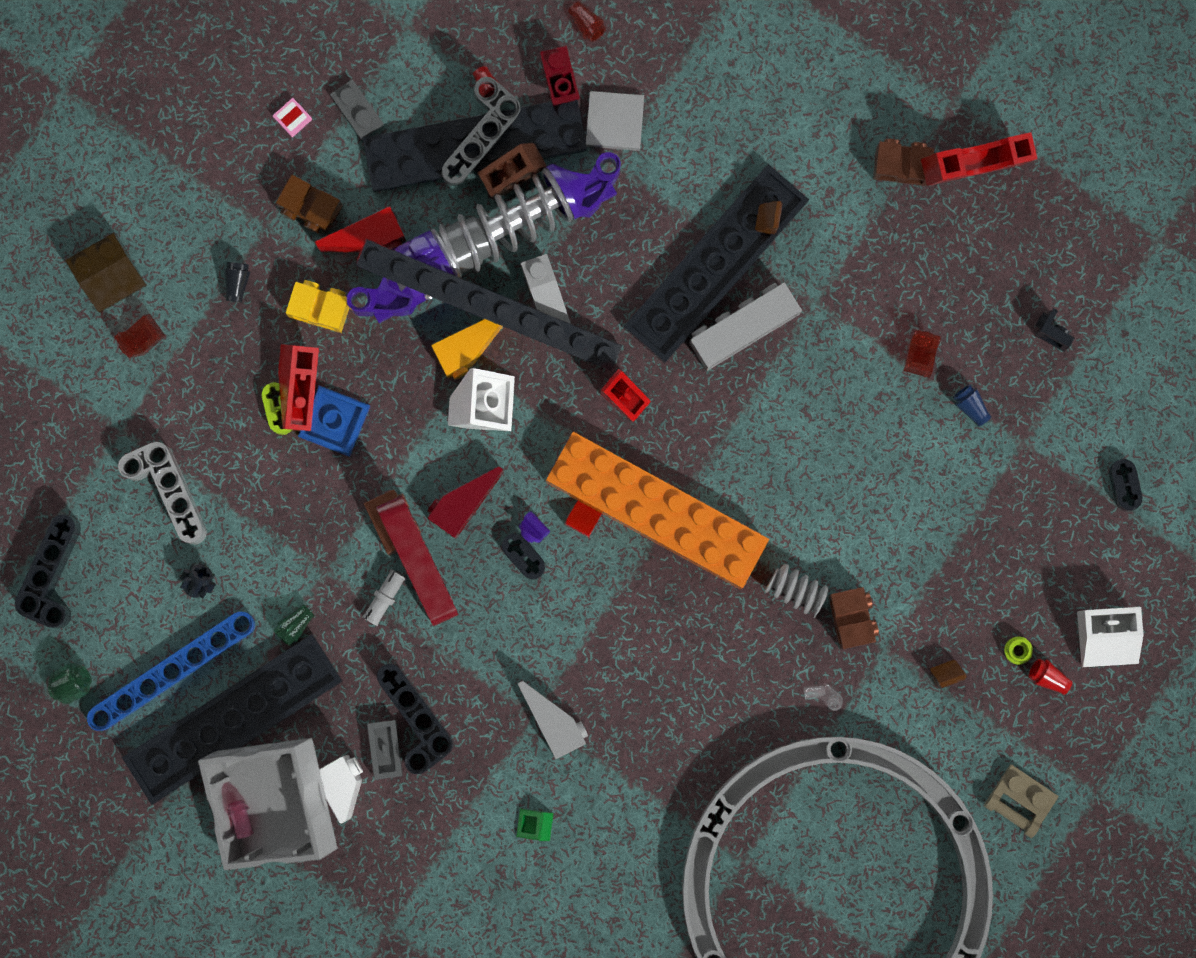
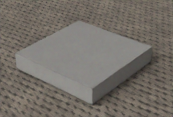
M590 91L586 134L587 147L640 151L644 95Z

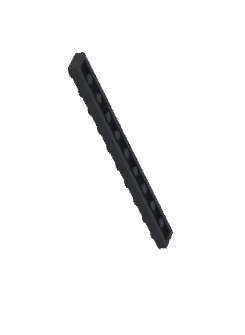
M367 238L355 263L356 266L610 371H612L622 348V345Z

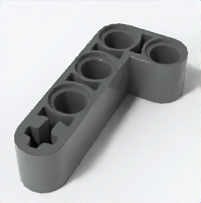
M491 77L480 78L474 86V98L488 112L444 163L441 175L448 185H459L467 178L516 120L520 112L519 101ZM483 84L490 85L494 90L493 96L489 98L482 97L478 91L479 87ZM505 102L511 103L515 108V113L511 116L503 115L500 112V105ZM487 123L495 125L497 134L494 137L485 136L482 132V126ZM467 145H476L480 151L479 156L476 158L467 157L464 153V148ZM459 155L464 163L471 166L467 168L464 164L459 170L461 177L454 176L451 179L448 177L449 170L447 168L449 166L455 168L460 160L456 159V156Z

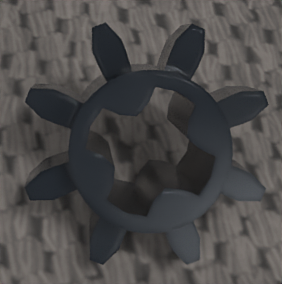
M193 563L189 570H183L180 579L183 580L180 588L190 597H201L203 599L206 593H212L216 585L213 582L215 574L212 573L209 567Z

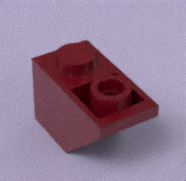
M567 45L541 51L540 61L552 104L557 105L580 99Z

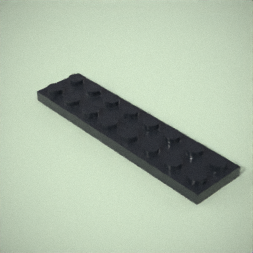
M578 100L553 105L551 101L520 107L516 120L470 174L480 172L520 144L534 143L543 160L586 152L587 144ZM515 109L500 112L505 116H511L515 113ZM486 114L363 137L373 192L441 180L444 163ZM487 123L482 126V132L487 137H494L497 134V128L495 125ZM469 144L464 148V153L467 157L476 158L479 156L480 151L476 145ZM457 155L456 159H459L460 162L455 168L450 166L447 168L449 170L448 177L460 176V168L464 164L467 168L471 165L464 163L459 155Z
M768 164L623 328L665 364L809 202V199ZM781 201L782 209L777 232L775 234L757 232L755 227L759 206L763 203Z
M311 634L123 756L122 759L150 804L154 805L201 774L198 760L216 751L242 748L343 682L314 634Z

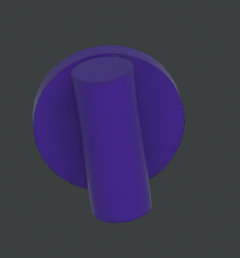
M532 511L527 513L524 520L519 524L522 537L531 543H540L550 533V530Z

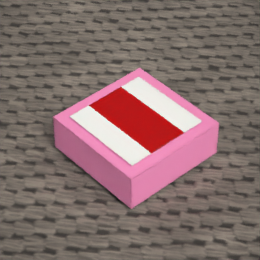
M294 98L273 115L274 119L291 137L295 136L312 120L310 115Z

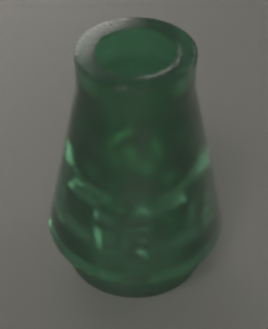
M302 605L299 609L276 623L277 627L273 631L285 644L290 646L293 642L296 643L315 615L305 605Z

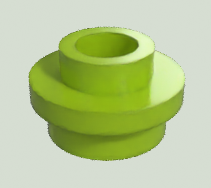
M1013 637L1005 644L1004 654L1007 660L1013 664H1024L1032 657V645L1024 637ZM1016 645L1021 646L1023 649V653L1020 656H1016L1013 652Z

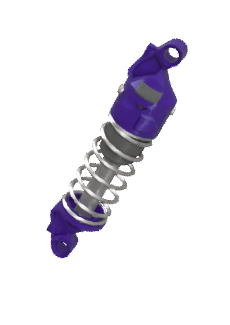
M612 152L602 153L590 174L572 172L555 164H550L542 170V176L547 188L544 187L538 175L533 174L532 178L539 192L527 199L520 186L514 184L513 188L519 199V204L508 208L502 197L496 194L495 200L501 211L497 216L490 218L483 206L477 204L476 209L480 218L472 216L465 219L463 215L458 214V221L447 227L440 224L438 232L435 229H431V232L428 230L393 250L462 278V274L470 270L479 272L480 265L484 259L488 258L493 262H498L499 252L496 240L499 239L511 252H516L518 248L515 230H518L528 241L535 242L536 230L533 223L535 219L545 230L553 232L555 222L552 210H555L567 222H572V220L579 217H591L604 201L617 195L613 185L620 175V159ZM609 162L616 169L611 173H606L602 171L601 165ZM546 213L550 227L541 218ZM526 224L529 225L531 236L523 229L522 226ZM507 234L510 235L513 247L504 238ZM383 277L377 289L355 287L350 290L347 295V304L355 315L375 316L378 323H381L392 316L411 315L418 304L433 297ZM356 297H367V304L361 308L355 307L353 302Z

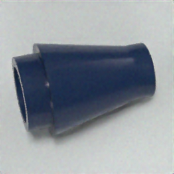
M971 384L965 386L953 396V399L956 401L955 406L973 420L978 427L991 419V415L988 413L978 389H974Z

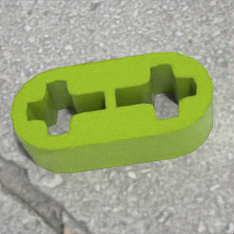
M269 383L262 391V400L270 429L276 434L286 435L292 430L281 429L278 425H274V422L278 421L277 411H281L280 396L278 397L280 406L275 407L272 399H268V395L272 394L271 389L275 388L280 392L279 383Z

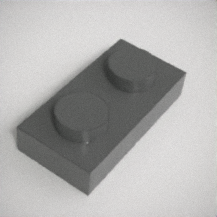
M353 79L330 94L361 140H363V137L369 136L384 126L382 120Z
M396 720L367 724L374 780L403 776Z

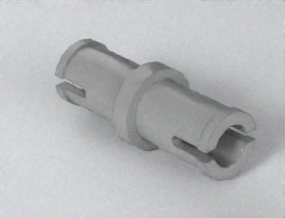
M391 569L379 590L376 589L374 592L375 598L365 615H363V618L378 626L389 605H393L395 602L393 598L406 577Z

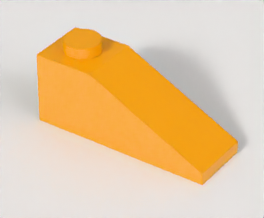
M484 319L433 344L432 348L447 378L453 376L454 379L465 376L469 371L468 368L475 364L503 326Z

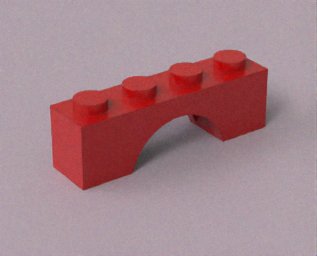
M1030 132L970 148H956L938 152L922 158L921 164L926 184L930 186L1020 166L1038 158L1032 133Z

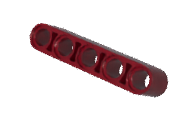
M401 495L377 506L379 516L433 627L459 615L403 496Z

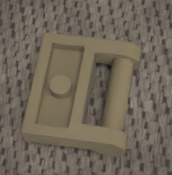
M1010 764L988 797L984 807L990 811L995 810L1023 829L1026 836L1033 838L1059 796ZM1003 793L1035 814L1032 820L1029 821L1001 802L1000 798Z

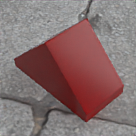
M620 369L616 371L601 389V396L632 422L637 419L651 402Z

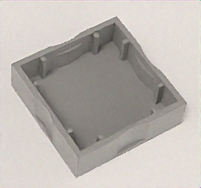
M312 738L221 750L198 760L207 800L214 815L215 834L224 870L257 867L269 862L292 863L319 860L338 849Z

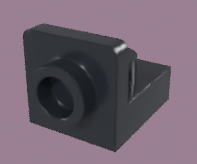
M1053 308L1048 313L1043 312L1035 325L1039 329L1035 336L1064 352L1070 348L1075 338L1069 335L1070 332L1060 325H1051L1058 310Z

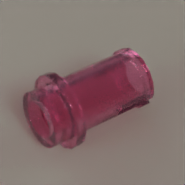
M244 800L228 804L226 813L228 816H231L236 838L242 839L251 836L254 831L247 813L249 806L244 803Z

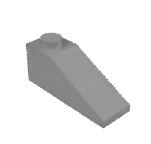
M547 254L522 262L521 269L535 308L570 323Z
M524 681L518 683L555 759L586 744L584 738L588 737V734L581 721L576 723L574 718Z

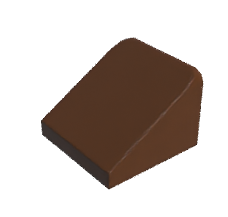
M781 201L763 203L759 206L755 227L757 232L769 234L777 232L782 209Z
M956 660L930 668L935 685L938 688L947 687L967 678L966 673Z

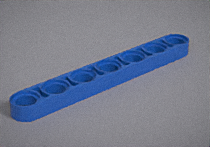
M247 612L234 613L94 706L87 715L88 725L96 731H104L111 728L249 636L255 628L253 616ZM240 616L247 617L250 622V626L245 632H238L235 628V620ZM216 632H222L226 636V643L221 648L214 647L211 642L212 635ZM194 647L199 648L203 653L202 660L196 664L191 663L188 659V652ZM170 663L176 664L179 668V674L174 679L167 678L164 673L165 667ZM145 679H152L156 685L155 691L150 695L144 694L141 690V684ZM123 694L129 695L132 699V705L126 711L121 710L117 705L118 698ZM99 710H103L108 714V722L104 726H98L94 722V715Z

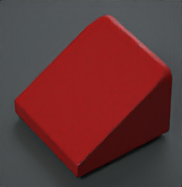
M577 501L564 525L589 538L602 513Z

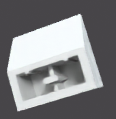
M1141 607L1077 612L1082 667L1139 664L1143 640Z

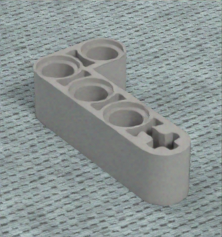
M153 442L121 457L118 469L124 477L138 481L152 475L179 538L186 543L194 545L204 541L207 534L206 526L172 450L160 442ZM158 449H163L165 451V458L161 462L155 463L153 460L154 452ZM137 460L139 462V470L135 474H129L127 469L129 463ZM169 474H174L176 476L175 485L171 488H166L164 485L165 477ZM180 499L187 501V509L183 513H177L175 510V504ZM188 519L191 526L198 528L194 532V538L186 534L190 531L188 523L185 521L180 522V520Z

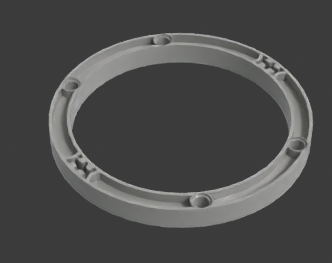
M816 737L777 747L749 762L729 778L713 796L694 829L687 849L682 881L683 911L686 928L697 958H707L712 954H716L720 958H726L719 945L712 924L709 905V881L713 857L719 840L737 810L764 785L790 771L822 763H849L885 772L913 789L935 811L947 829L959 859L963 889L962 911L954 941L946 958H968L959 952L960 949L971 954L970 958H980L982 955L992 917L993 889L989 859L981 834L971 814L950 786L924 764L897 749L872 741L848 737ZM840 741L844 745L845 750L842 756L835 758L831 754L830 749L833 743ZM720 799L722 804L731 810L727 813L722 809L719 815L722 822L720 824L715 822L711 828L712 831L717 832L716 835L713 836L708 831H700L703 825L708 828L711 823L708 815L710 812L715 814L718 811L719 806L715 804ZM958 815H962L965 819V826L961 830H955L952 825L953 819Z

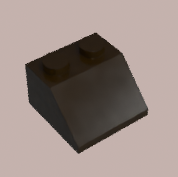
M115 233L108 235L65 260L78 284L98 313L147 286L121 239Z

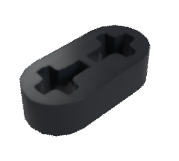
M1120 459L1115 461L1109 469L1114 499L1117 507L1121 510L1133 511L1143 501L1137 469L1132 461ZM1120 464H1122L1123 468L1129 469V473L1125 475L1126 484H1124L1122 475L1116 474V470L1120 469ZM1125 487L1128 488L1129 495L1135 496L1131 506H1129L1128 502L1122 501V497L1126 496Z
M510 534L505 537L502 543V550L516 568L527 579L535 580L542 577L545 572V562L533 547L519 534ZM512 539L515 542L520 540L522 543L519 547L524 552V555L520 557L515 551L508 552L507 549L510 547L509 540ZM528 557L532 562L539 561V573L530 572L528 574L525 571L528 565L523 559Z

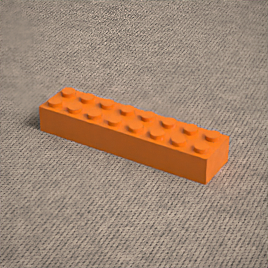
M572 432L546 479L547 484L740 590L743 589L769 541L767 537L575 432Z

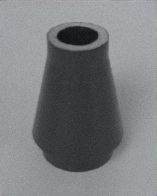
M227 262L226 269L223 268L226 301L242 302L251 273L248 271L249 264Z

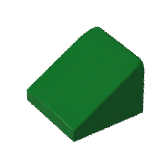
M520 809L516 837L537 841H550L553 813Z

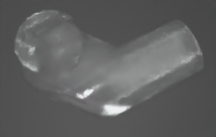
M830 684L803 686L805 700L819 698L833 711H837L842 707L843 698L841 694Z

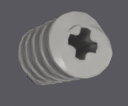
M784 564L780 569L777 568L764 592L767 593L772 588H775V598L784 593L785 604L792 598L795 599L794 609L804 604L803 614L806 615L813 609L814 619L827 597L828 586L824 585L821 589L817 590L818 581L814 580L808 585V575L798 579L799 570L795 569L788 574V564Z

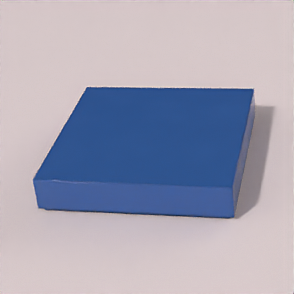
M318 385L314 395L311 431L300 430L298 437L350 457L370 405Z

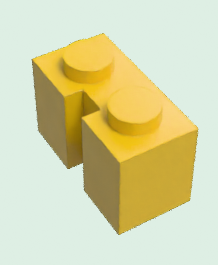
M304 280L303 284L295 282L286 310L287 316L342 333L349 311L347 297H345L346 292L335 288H330V292L319 290V284Z

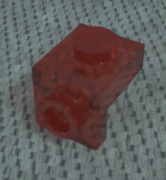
M146 314L127 331L118 332L114 338L118 342L120 350L128 358H133L146 354L165 337V334L151 314Z
M915 330L908 345L903 371L930 378L941 336L927 331Z

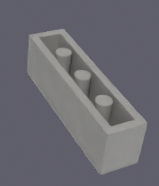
M785 282L779 286L776 283L768 286L762 291L763 296L755 301L753 297L745 300L739 305L740 310L731 315L728 311L715 319L717 324L709 329L703 326L692 333L693 338L689 344L706 371L800 315L802 309Z

